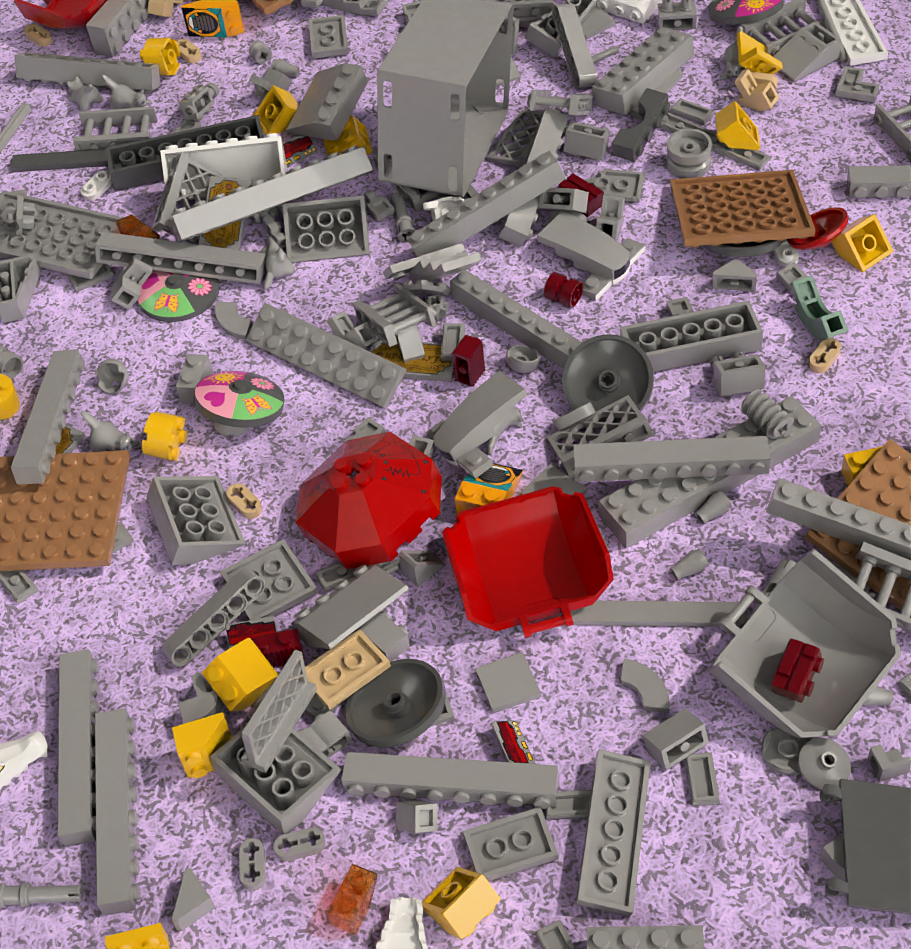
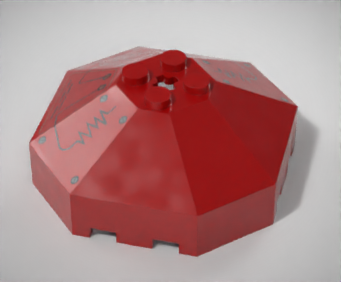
M392 432L347 440L300 484L295 523L311 543L317 544L323 552L331 558L334 557L346 569L357 568L364 564L368 566L390 562L399 555L396 550L405 541L410 544L423 531L420 526L428 518L434 520L440 514L442 476L432 458ZM353 471H356L358 474L355 475L353 479H351L349 475H352Z

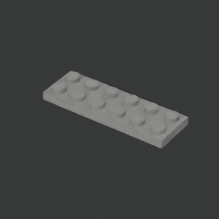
M601 749L597 751L575 904L631 917L633 914L651 761Z

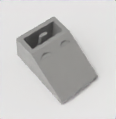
M815 21L801 28L773 57L782 62L783 69L780 71L795 82L839 59L841 39Z

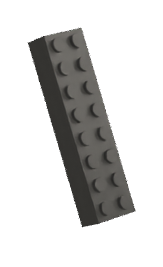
M250 116L107 147L106 154L109 173L115 191L164 180L160 150H166V146L178 145V148L186 147L185 144L198 143V146L206 145L205 142L207 141L226 143L225 140L230 138H237L240 141L248 133H250V136H257L258 139L264 138L259 116Z

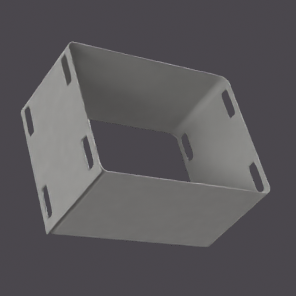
M422 0L377 70L379 181L458 197L465 196L508 112L513 4L490 0ZM508 14L507 33H499V28ZM497 79L504 80L503 103L496 102L495 99ZM384 81L391 82L392 84L391 107L384 105ZM472 104L477 105L484 115L474 116L478 112ZM384 154H390L392 161L384 173Z

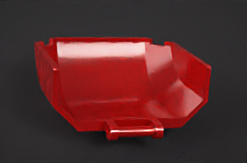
M14 0V3L25 19L52 28L82 29L86 28V24L107 0H43L47 4L46 8L23 0Z
M552 486L461 511L456 516V523L451 528L446 527L442 531L467 620L494 631L521 625L524 638H529L537 632L563 625L566 627L572 626L574 623L570 611L593 605L614 580L609 551L582 493L574 492L573 495L563 493L562 488ZM558 614H562L561 616H557V617H553V618H550V619H546V620H543V621H539V622H535V623L529 624V622H534V621H536V620H540V619H544V618H547V617H551V616H556V615H558Z

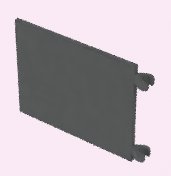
M840 779L839 787L833 784H825L823 790L819 793L820 800L822 802L840 801L846 880L845 882L838 878H831L829 884L825 885L826 895L830 897L847 896V907L911 915V788Z

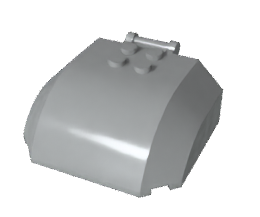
M812 549L790 569L767 597L756 587L748 586L744 591L745 595L727 617H723L718 622L719 627L732 635L733 638L720 652L709 669V672L761 717L779 729L798 738L838 736L901 656L900 645H897L895 629H897L896 618L819 552ZM756 601L759 604L758 608L741 628L737 627L735 622L749 605ZM791 638L818 647L822 654L821 658H824L822 670L820 673L815 672L812 679L814 682L813 691L810 697L805 696L803 703L775 694L770 686Z

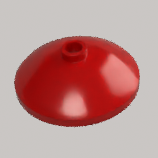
M839 207L815 212L810 215L815 227V237H808L806 239L790 238L787 239L790 247L798 250L826 247L845 229L849 215L845 209Z

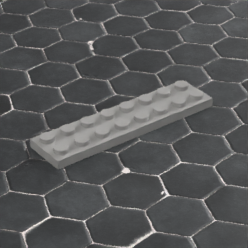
M265 302L245 340L385 409L389 406L407 370Z

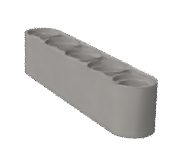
M574 4L554 5L552 17L575 88L592 87L597 83V73Z
M245 568L240 570L165 640L162 645L164 656L175 666L182 667L187 665L262 594L265 589L264 580L251 569Z

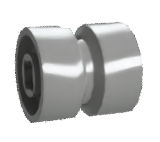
M0 344V374L6 375L12 380L22 371L23 360Z

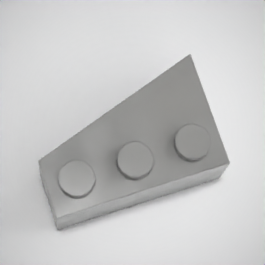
M34 254L0 261V316L3 323L24 319L41 273Z

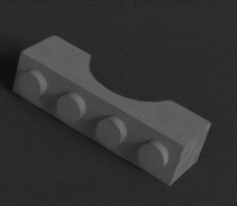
M646 88L638 101L639 116L644 120L635 127L619 130L612 141L613 156L635 162L637 157L643 154L645 145L651 141L653 132L656 128L660 127L662 118L670 110L668 94Z

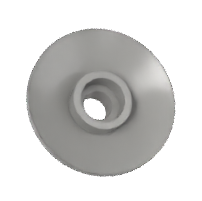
M812 739L799 752L798 767L800 773L811 786L823 790L825 784H833L839 787V780L848 779L850 776L851 763L849 756L843 747L831 739ZM824 757L830 760L831 765H828L824 761Z

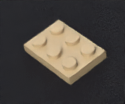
M359 628L305 666L308 682L316 684L317 691L315 695L330 711L391 667V664L386 656Z

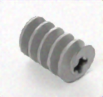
M760 389L749 393L742 402L741 411L756 426H759L761 431L765 432L769 438L774 439L782 436L793 425L794 419L790 416L787 417V412L781 411V406L775 405V401L769 399L767 393L761 394Z

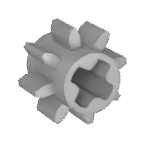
M431 295L428 299H425V303L429 306L431 305L436 312L435 320L439 321V319L447 317L449 303L445 302L444 296Z

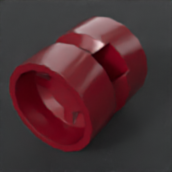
M553 272L548 277L544 287V297L554 302L560 300L561 304L571 308L575 307L583 293V282L573 278L568 280L565 275Z

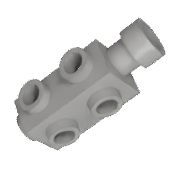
M210 82L206 86H203V84L196 85L192 88L191 92L184 95V98L179 102V108L185 120L199 121L204 118L203 114L212 111L213 99L219 94V88L215 83Z

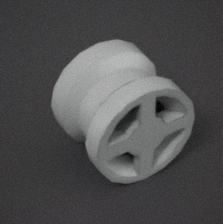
M255 41L249 47V54L257 63L262 64L271 59L272 52L263 41Z

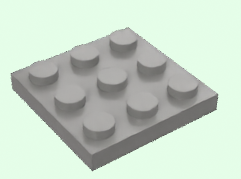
M284 539L220 571L225 583L245 568L251 569L264 580L265 589L262 594L243 611L248 620L276 616L318 594L317 587Z

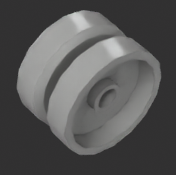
M688 128L674 132L667 141L666 165L668 171L680 179L704 176L711 166V138L705 132L698 129Z

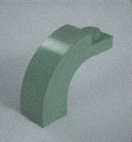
M812 275L789 283L797 303L794 305L795 310L813 337L818 340H826L848 332L841 310L833 313L822 302Z

